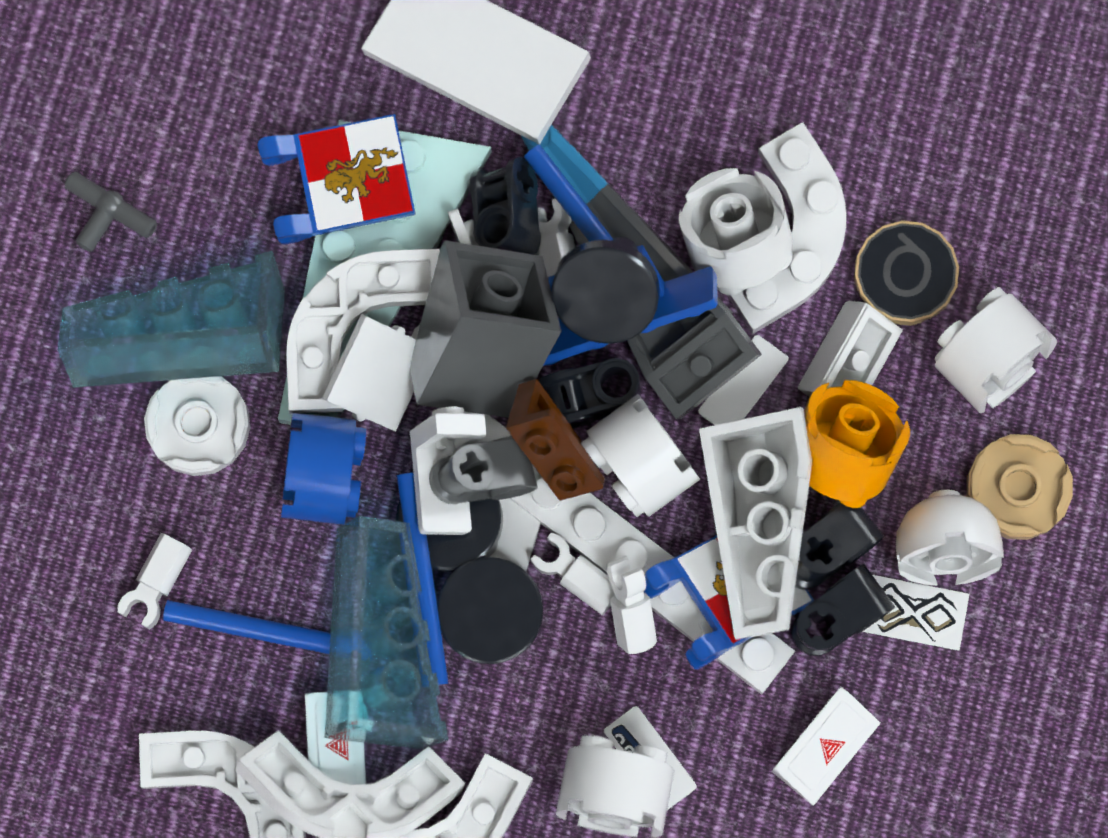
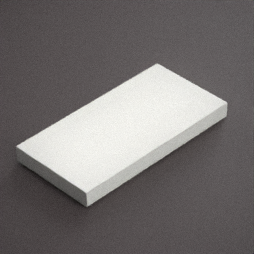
M390 0L362 46L366 56L537 144L541 143L591 59L588 51L487 0Z

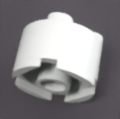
M727 168L704 176L691 186L685 195L687 202L682 212L680 210L679 224L694 270L698 271L712 267L717 275V289L725 295H736L744 289L763 284L780 271L786 269L792 262L793 240L781 192L772 179L754 171L755 176L739 174L738 168Z
M1000 287L992 290L982 299L977 306L979 313L966 324L961 320L956 321L944 331L937 341L942 349L935 357L936 369L979 413L985 412L986 403L994 408L1016 392L1036 372L1032 365L1034 363L1033 359L1040 352L1047 359L1057 344V339L1013 294H1006Z
M639 394L586 432L589 437L581 442L595 464L606 475L612 471L617 475L619 480L611 486L626 507L636 517L644 512L650 517L700 480L687 459L660 422L650 412Z
M582 736L580 746L570 748L567 753L556 815L566 821L567 811L579 815L578 826L610 834L637 837L639 827H652L650 837L662 836L674 769L665 763L667 752L648 746H636L633 753L613 749L614 742L609 739L597 736Z

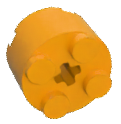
M844 380L842 386L827 388L829 383H826L815 389L804 409L812 455L809 486L825 496L839 500L847 507L859 508L864 506L868 499L877 496L885 488L908 444L910 427L907 420L903 425L896 413L899 408L898 404L882 390L856 380Z

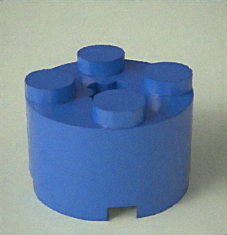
M292 412L291 427L301 428V431L291 430L282 500H291L293 505H282L281 518L345 525L346 517L355 518L358 512L361 481L351 480L352 465L361 466V461L364 458L367 428L356 427V419Z

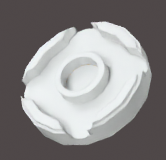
M201 370L180 373L169 379V382L164 384L160 390L158 389L150 398L144 417L146 439L158 459L172 470L191 476L214 474L232 464L245 448L250 431L248 407L239 391L222 376Z

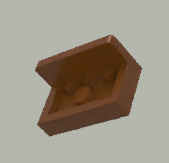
M534 379L519 384L506 429L558 500L561 501L601 490L605 482L604 476L582 446L579 436L540 382Z

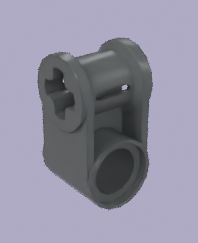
M512 436L490 442L464 445L458 448L451 456L437 461L429 474V483L433 493L439 500L447 504H459L486 499L504 500L528 494L538 488L532 463Z

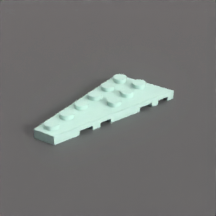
M339 120L338 125L348 124L352 122ZM399 131L416 215L316 235L303 298L326 276L328 271L354 257L380 251L437 249L443 238L442 235L450 223L448 212L461 207L469 193L471 174L484 167L492 153L491 147ZM401 306L369 311L365 316L390 327ZM358 320L352 324L342 341L340 359ZM286 377L278 420L280 423L291 425L292 414H289L288 381ZM342 412L305 413V414L320 415V416H329V417H338V418H339V417L341 416Z

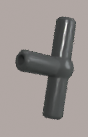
M72 172L67 176L64 183L65 189L96 208L75 240L78 246L88 252H93L114 219L144 238L151 237L157 228L156 220L125 202L119 192L107 191L78 172Z

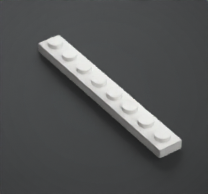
M464 411V414L485 416L486 436L476 443L490 442L511 436L507 429L490 415ZM534 466L533 470L538 488L528 494L509 498L537 519L549 531L564 538L571 548L605 573H607L608 563L625 556L629 559L631 571L640 567L644 575L652 566L674 558L591 493L559 501ZM681 581L659 596L650 599L652 610L694 642L697 638L713 632V629ZM773 633L754 636L725 652L716 660L762 695L792 657L795 650Z

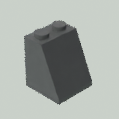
M444 241L437 260L410 366L417 405L436 408L461 407L465 412L509 418L518 385L537 378L561 333L555 305L552 302L551 288L543 256Z

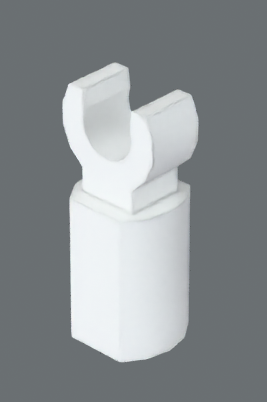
M556 198L552 199L554 215L550 221L547 222L545 209L538 207L539 230L541 233V243L538 250L539 255L543 256L548 277L555 275L559 261L575 248L573 235L568 233V227L572 219Z
M161 533L136 578L140 582L138 587L121 598L117 612L127 617L134 604L139 602L146 603L148 612L143 619L142 625L149 630L154 627L160 618L161 609L158 602L162 595L168 596L192 549Z
M550 533L547 540L559 549L560 555L558 559L547 563L534 554L531 558V563L542 574L559 575L562 578L560 584L598 613L604 615L611 606V598L615 595L608 574L582 555L576 559L570 554L569 545L566 540L558 534Z
M625 556L607 564L608 578L615 593L610 603L617 645L628 654H637L652 648L657 643L651 600L644 593L646 589L644 572L640 567L631 571L629 559Z

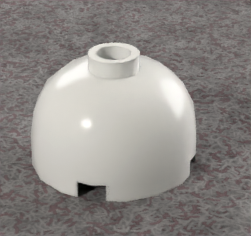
M939 490L929 495L928 499L919 502L906 513L898 528L896 555L899 573L909 581L938 586L934 575L957 574L955 585L967 584L992 575L999 571L1002 566L1001 557L1004 558V551L997 519L989 508L973 498L960 495L957 491Z

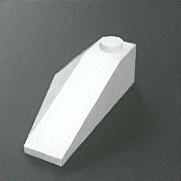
M802 407L699 429L735 639L789 630L812 467V455Z

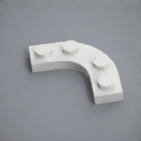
M803 122L763 145L758 151L760 158L784 193L792 212L793 257L792 262L786 269L780 271L765 283L744 289L736 295H727L752 335L805 303L822 287L836 265L844 242L846 207L841 185L830 163Z
M440 249L392 250L360 255L335 266L312 288L300 302L292 319L288 334L286 359L289 414H292V412L302 414L342 412L341 407L322 399L340 361L342 341L352 324L360 318L361 314L365 315L369 311L392 306L426 305Z
M279 730L238 759L236 771L281 817L299 829L319 838L400 837L423 824L458 797L465 785V782L429 746L393 774L373 784L350 785L332 780L316 769Z
M211 731L139 734L141 788L187 786L215 788L232 797L242 810L246 818L250 838H306L305 831L281 817L236 771L238 759L255 748L254 746L236 737Z
M485 753L461 801L446 819L429 828L415 829L397 838H502L524 799L533 778Z

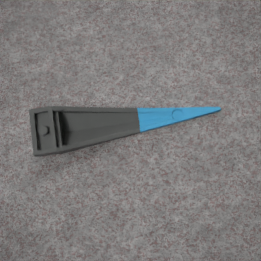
M552 124L540 144L521 135L529 151L537 145L542 146L613 239L624 237L633 241L636 246H644L664 282L693 272ZM572 220L569 226L578 244L581 245L589 242ZM718 296V304L714 309L705 311L695 317H687L657 327L648 333H640L627 340L644 377L675 419H682L762 355L734 318L733 312Z

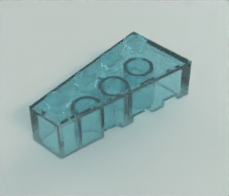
M273 250L254 255L255 263L231 269L228 262L208 268L210 275L179 283L178 278L173 277L158 281V286L154 287L151 291L133 296L130 290L62 308L57 350L73 388L279 372L285 288Z
M358 516L337 528L324 738L416 749H426L428 746L432 747L448 741L446 723L440 720L436 696L440 695L437 673H432L427 642L430 641L427 620H422L418 593L421 592V585L409 523Z

